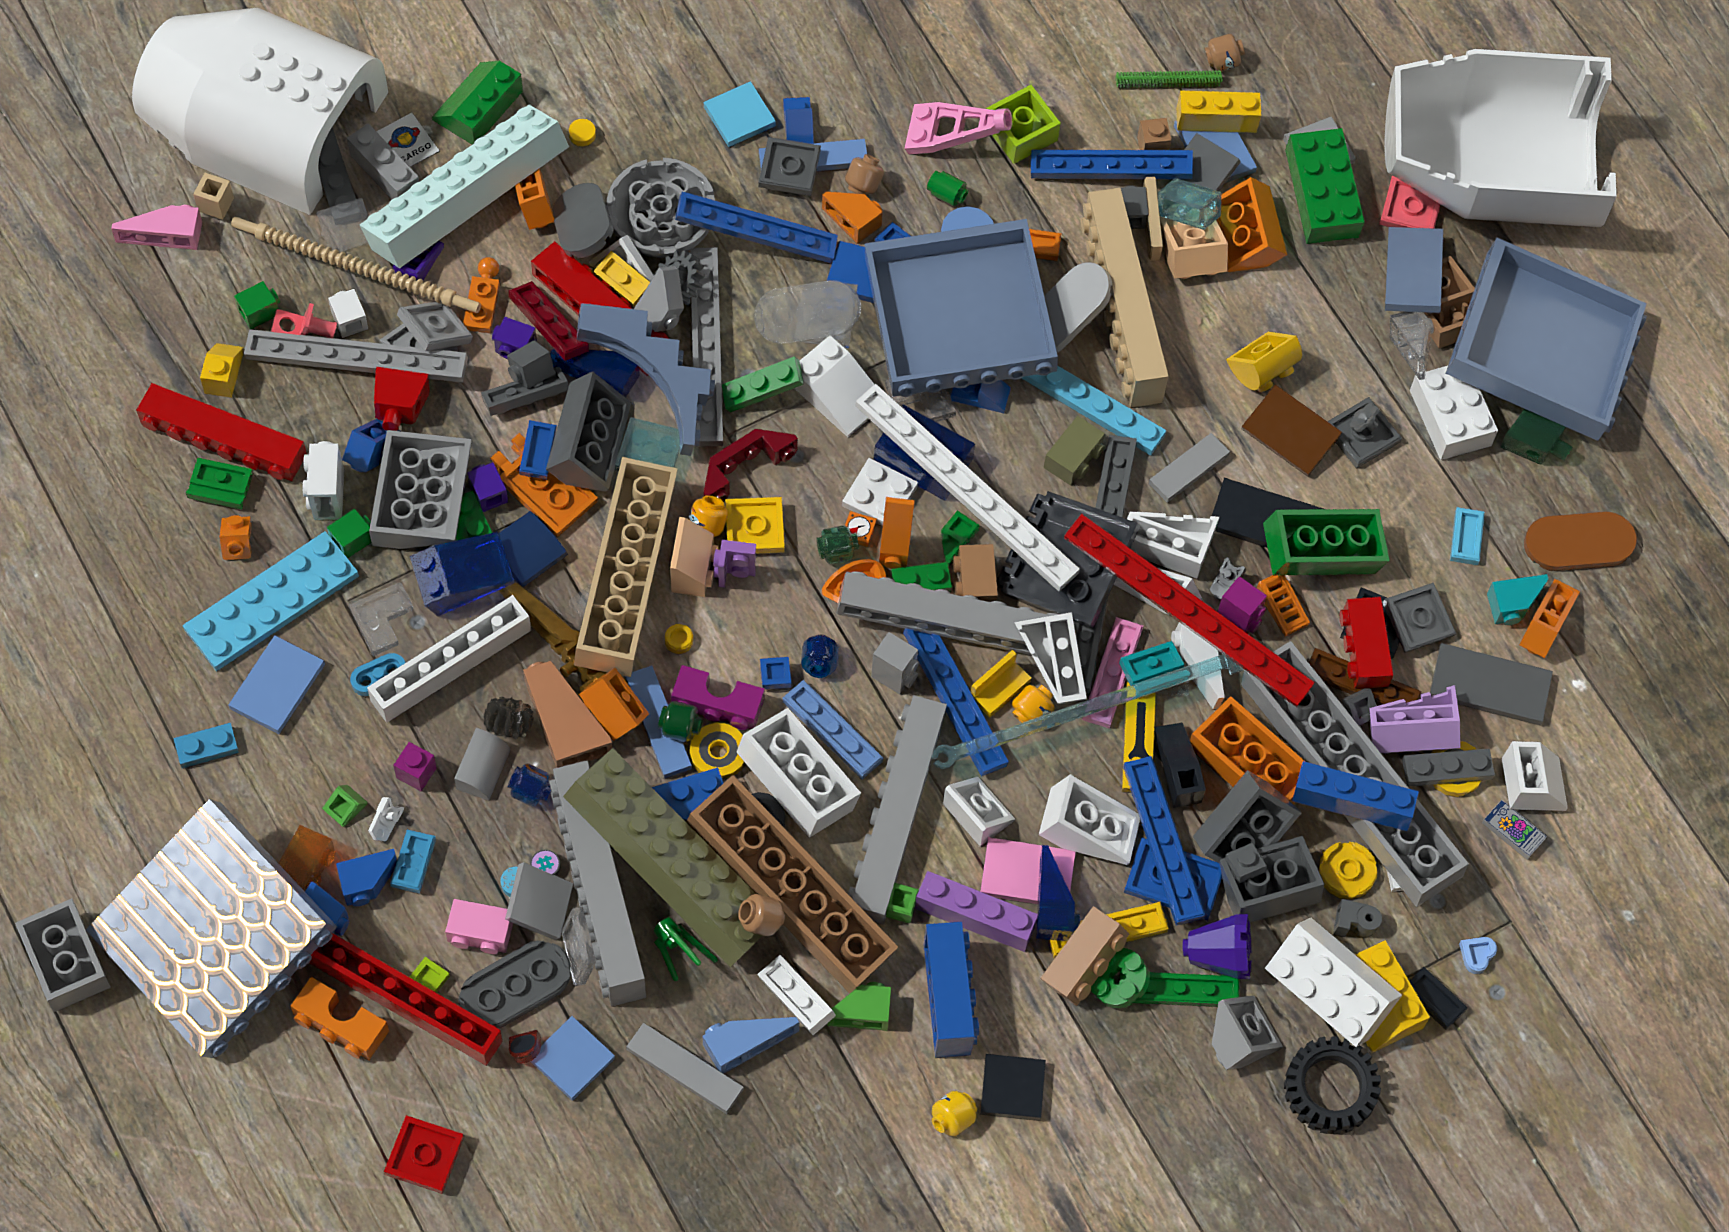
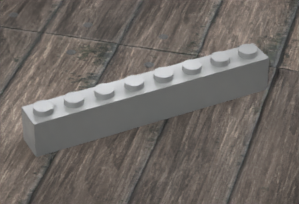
M862 572L845 573L836 613L838 615L907 628L1004 650H1014L1015 652L1028 655L1032 654L1014 622L1059 615L1056 613L1043 614L1034 612L1033 609L1028 607H1010L1000 601L986 602L971 595H953L943 589H925L921 585L914 583L906 585L885 577L879 579L868 577Z
M913 695L911 704H905L901 717V721H905L903 731L897 730L893 746L898 747L896 755L889 756L885 772L890 773L887 782L882 781L878 793V798L882 799L880 808L874 807L870 824L874 825L872 835L866 834L862 851H865L866 855L864 861L858 860L854 877L858 878L856 888L850 887L848 893L874 922L883 925L947 704Z

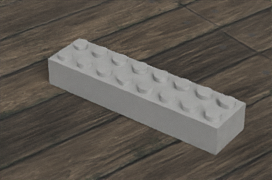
M588 761L554 768V779L549 780L553 805L557 811L559 829L565 843L567 860L570 862L572 870L571 875L575 889L577 888L581 914L585 920L587 938L592 947L596 971L600 970L598 975L603 998L609 997L612 1007L646 998L645 978L610 845L563 797L574 782L589 770Z

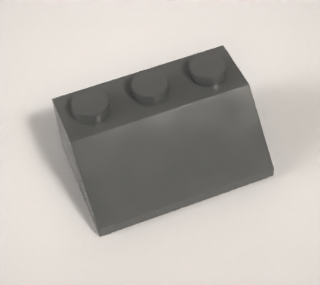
M1247 770L1193 835V838L1205 856L1219 863L1220 859L1226 858L1227 853L1253 843L1256 849L1276 844L1301 815V811L1270 783Z
M1303 836L1258 848L1257 851L1267 866L1266 872L1239 883L1229 867L1226 858L1219 860L1227 901L1233 915L1248 914L1250 923L1321 903L1324 882Z

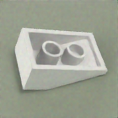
M829 335L800 360L804 385L794 389L843 434L849 437L869 420L855 404L863 394L874 386V383L853 356Z
M1070 774L1051 787L1039 835L1063 849L1127 865L1130 863L1140 817L1135 811Z

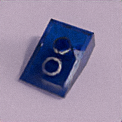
M497 532L434 545L410 556L424 605L436 616L443 615L515 583L500 535Z

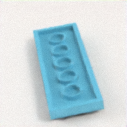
M324 531L182 626L215 671H218L359 577V574L327 532Z

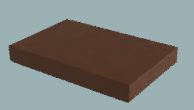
M1276 384L1241 426L1244 432L1307 477H1309L1342 435V431Z

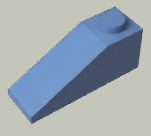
M797 1017L728 1021L723 1025L717 1023L705 1031L703 1046L718 1071L724 1074L799 1032V1020Z

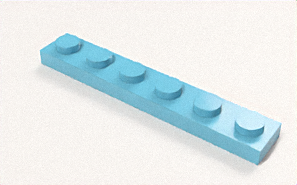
M1058 365L1057 371L1051 372L1048 375L1037 374L1022 378L1115 435L1137 438L1136 447L1150 456L1166 435L1167 430Z

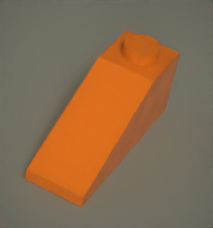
M539 168L515 185L519 205L529 230L542 228L554 222L552 206L541 169Z
M886 497L879 563L889 569L907 567L915 500Z
M1554 579L1519 645L1530 653L1545 658L1580 591Z

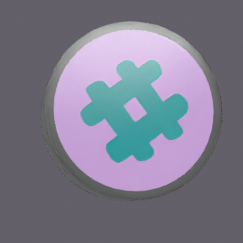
M540 850L531 858V866L555 876L559 874L560 860L555 852Z

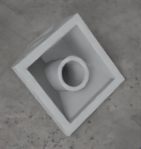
M1254 995L1223 999L1218 1003L1212 1046L1216 1051L1218 1061L1226 1070L1245 1067L1283 1047Z

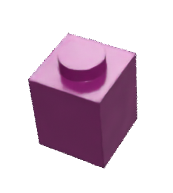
M408 742L393 765L397 779L421 792L437 769L434 755L411 742Z

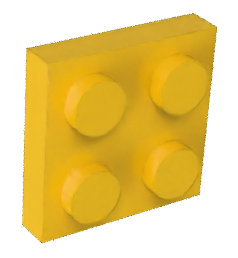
M782 497L725 499V506L728 509L726 521L728 541L756 544V554L784 553Z

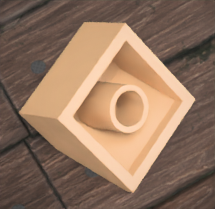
M679 517L670 566L671 592L705 597L706 588H712L714 571L710 570L711 562H714L715 549H718L719 546L714 545L713 533L684 517Z

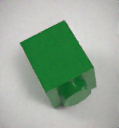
M264 281L234 295L237 310L250 330L273 319L278 309L277 304L280 303L273 288L269 290Z
M353 509L327 527L328 535L347 559L372 543L369 532L371 521L366 515L360 516L356 509Z

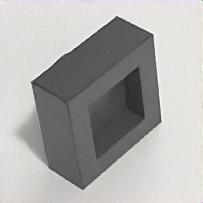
M1364 688L1342 699L1344 708L1358 726L1370 720V708L1376 707L1371 689Z
M1253 843L1226 854V862L1239 883L1266 872L1267 866Z

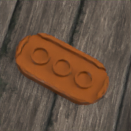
M1613 512L1546 516L1537 519L1530 525L1524 538V549L1527 556L1533 562L1535 561L1540 564L1539 567L1546 570L1559 571L1608 567L1622 564L1631 556L1636 546L1637 537L1631 523L1623 516Z

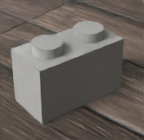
M888 632L873 653L871 677L896 693L901 694L905 687L910 688L918 676V673H916L919 665L917 661L918 649Z

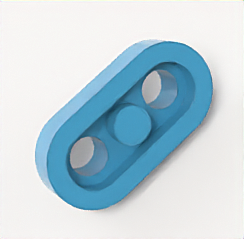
M389 653L357 667L350 677L354 692L361 696H369L367 687L388 675L389 669H397L405 664L403 657L395 653ZM364 680L371 681L368 686L361 685Z

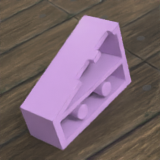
M1455 685L1446 687V692L1433 696H1431L1430 692L1421 694V699L1408 703L1402 699L1370 708L1371 742L1380 753L1460 748V718Z

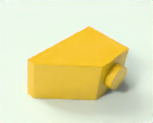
M216 343L206 353L200 376L205 394L232 398L244 347Z

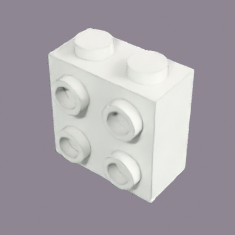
M328 441L310 444L309 454L304 455V470L307 472V480H303V497H306V508L312 511L314 520H338L342 517L344 466L339 445Z

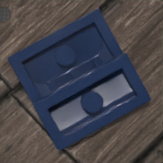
M531 511L486 542L488 550L504 564L506 571L522 587L529 584L568 555L558 539Z

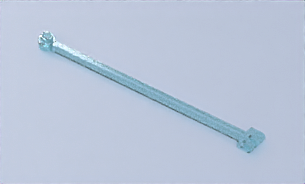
M1222 654L952 747L940 745L933 751L932 759L936 760L940 753H944L947 755L948 761L942 763L938 760L933 764L939 769H947L956 760L1228 668L1229 674L1232 675L1244 669Z

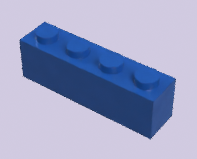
M1303 761L1292 801L1408 831L1419 791Z

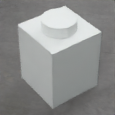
M355 289L340 291L328 298L331 313L335 322H337L342 338L368 329L366 315Z

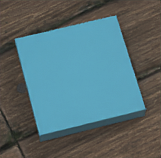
M751 81L704 102V109L728 147L776 126L775 119Z

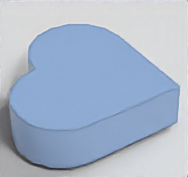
M1488 937L1461 940L1459 943L1464 965L1473 974L1484 972L1489 961L1494 958L1497 952L1496 943Z

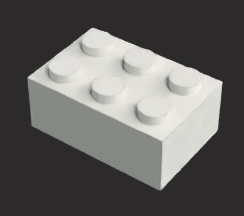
M1448 366L1416 374L1410 388L1411 395L1440 460L1490 447L1498 432L1480 389L1445 374Z

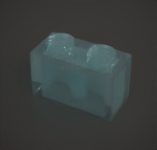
M1175 178L1158 192L1159 216L1205 230L1221 216V192Z

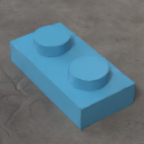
M231 723L173 738L181 768L239 753Z

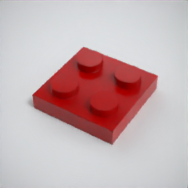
M406 1115L384 1169V1174L443 1194L462 1145L464 1134Z

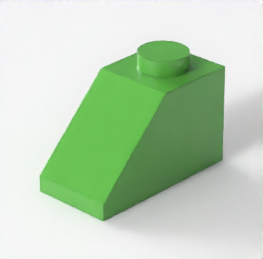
M869 982L867 985H860L831 1008L836 1016L828 1022L827 1026L887 1031L891 987H885L883 983Z

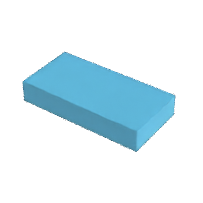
M1456 508L1450 561L1472 565L1479 564L1484 511Z

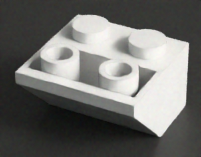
M1512 741L1502 757L1510 809L1566 811L1568 807L1559 757L1541 742Z

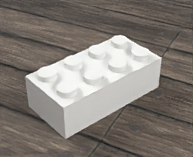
M788 708L743 734L737 754L809 838L853 811L861 792Z
M1312 918L1304 920L1295 926L1265 967L1269 973L1355 1047L1371 1038L1402 997V994Z

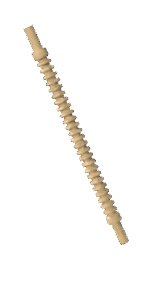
M238 217L232 219V227L254 234L256 239L262 241L267 239L268 243L274 241L276 246L281 244L282 248L295 249L296 253L301 251L303 255L308 254L310 258L315 256L316 260L322 259L324 263L329 261L330 265L336 264L338 268L342 266L345 270L350 268L352 273L356 271L359 275L364 273L366 278L370 276L373 280L378 278L380 283L384 281L387 285L392 283L394 288L400 286L401 290L407 288L409 293L414 291L415 295L421 293L423 298L428 296L429 300L435 298L437 303L442 301V304L448 307L455 305L474 313L480 311L481 303L459 296L452 289L444 290L443 286L437 288L436 284L430 286L429 281L423 283L422 279L416 281L415 276L409 278L408 274L402 276L400 271L395 273L394 269L388 271L386 266L381 268L380 264L374 266L372 261L367 263L366 259L360 261L358 256L353 258L352 254L346 256L344 251L339 254L338 249L333 251L331 247L325 249L324 244L319 246L317 242L311 244L310 239L305 241L303 237L297 239L296 234L290 236L289 232L283 233L282 229L277 231L275 227L270 228L265 223L255 224Z

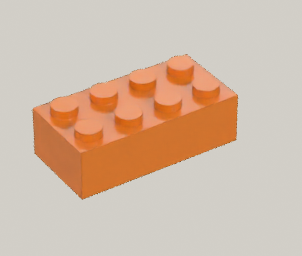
M1230 696L1192 733L1190 742L1195 754L1232 787L1236 785L1248 770L1270 783L1294 804L1295 802L1292 799L1304 760Z

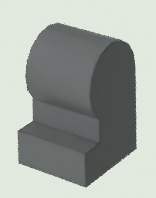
M1342 899L1337 907L1333 935L1345 937L1348 931H1354L1358 936L1368 938L1379 928L1382 922V915L1376 907Z

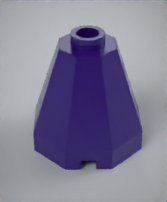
M1236 914L1189 931L1188 939H1183V956L1189 957V962L1192 965L1236 979H1250L1252 960L1248 961V959H1250V953H1252L1248 914Z

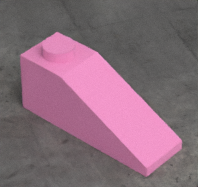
M171 205L113 223L111 229L116 243L197 250L202 218L199 208L190 205Z

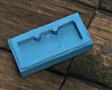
M412 830L406 831L390 883L391 887L415 893L421 892L436 842V836Z

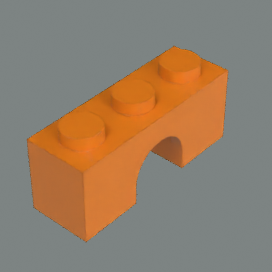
M310 977L290 1006L295 1016L294 1020L307 1029L312 1026L319 1030V1035L332 1044L337 1041L344 1045V1050L354 1058L359 1059L362 1056L370 1060L389 1033L387 1022L363 1007L350 1020L339 1021L334 1019L332 1012L339 1002L337 992Z

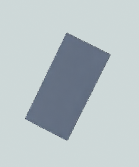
M1389 227L1385 311L1440 313L1443 229Z

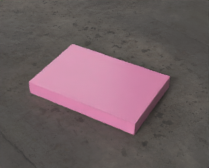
M988 837L980 892L1000 899L1067 909L1075 851Z

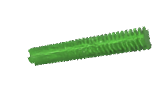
M1220 70L1212 72L1189 71V73L1188 71H1166V73L1165 71H1153V73L1151 71L1143 73L1120 72V74L1117 72L1115 81L1117 88L1119 84L1120 88H1122V84L1124 88L1125 84L1127 88L1129 84L1130 87H1132V84L1133 87H1135V84L1137 87L1138 84H1140V87L1142 84L1143 87H1145V84L1146 87H1148V84L1150 87L1151 84H1153V87L1155 84L1156 87H1158V84L1160 87L1161 84H1163V87L1165 84L1166 87L1168 84L1171 87V83L1173 87L1175 83L1176 87L1178 83L1179 87H1181V83L1183 87L1184 83L1186 87L1188 83L1189 87L1191 83L1192 87H1194V83L1196 86L1197 83H1199V86L1201 83L1202 86H1204V83L1205 86H1207V83L1209 86L1210 83H1212V86L1214 83L1215 86H1217V83L1220 86L1222 74Z

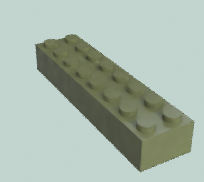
M613 748L578 778L564 794L563 797L730 967L763 936L746 931L738 917L742 902L756 893Z

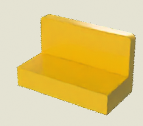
M610 251L594 270L601 280L609 284L616 293L625 298L633 307L637 305L650 284L646 278L613 251Z
M1011 650L972 685V696L979 708L989 718L1031 683V677L1016 663L1017 653L1014 650Z

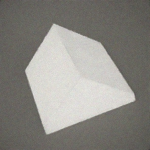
M979 777L953 783L945 788L943 805L980 847L988 841V837L993 838L1015 820Z

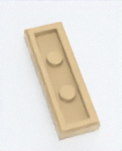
M1146 177L1143 187H1146L1148 206L1146 224L1148 254L1150 261H1158L1161 257L1163 245L1156 178Z

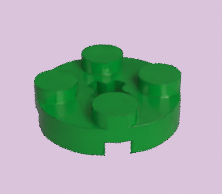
M1122 948L1110 960L1106 972L1093 983L1091 991L1109 1007L1126 1008L1132 1005L1131 1002L1135 1001L1138 997L1141 998L1146 993L1150 982V972L1144 960L1131 949ZM1122 971L1126 976L1125 980H1120L1119 984H1115L1114 975Z

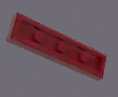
M533 281L508 290L510 300L565 361L589 351L588 342L577 340V330Z

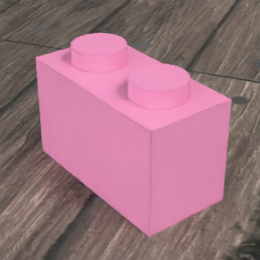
M454 899L445 933L447 942H450L451 945L457 948L467 949L471 946L480 948L482 952L488 954L506 953L513 923L505 920L507 913L505 908Z

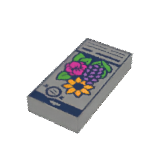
M1502 799L1482 821V824L1527 860L1547 838L1544 833L1518 812L1510 809V806Z

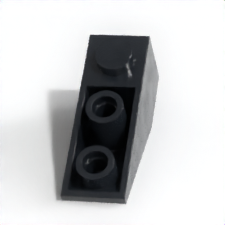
M1183 723L1154 727L1173 808L1202 803L1206 789L1198 759Z

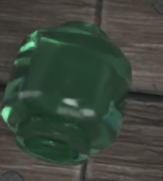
M845 525L823 529L820 537H816L819 557L821 560L825 559L829 565L853 560L854 550L859 549L857 534L850 533L849 528Z

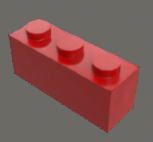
M1381 597L1347 599L1344 609L1340 610L1339 618L1341 627H1345L1346 636L1343 639L1344 651L1349 653L1350 662L1347 665L1348 677L1353 679L1355 689L1389 687L1393 678V669Z

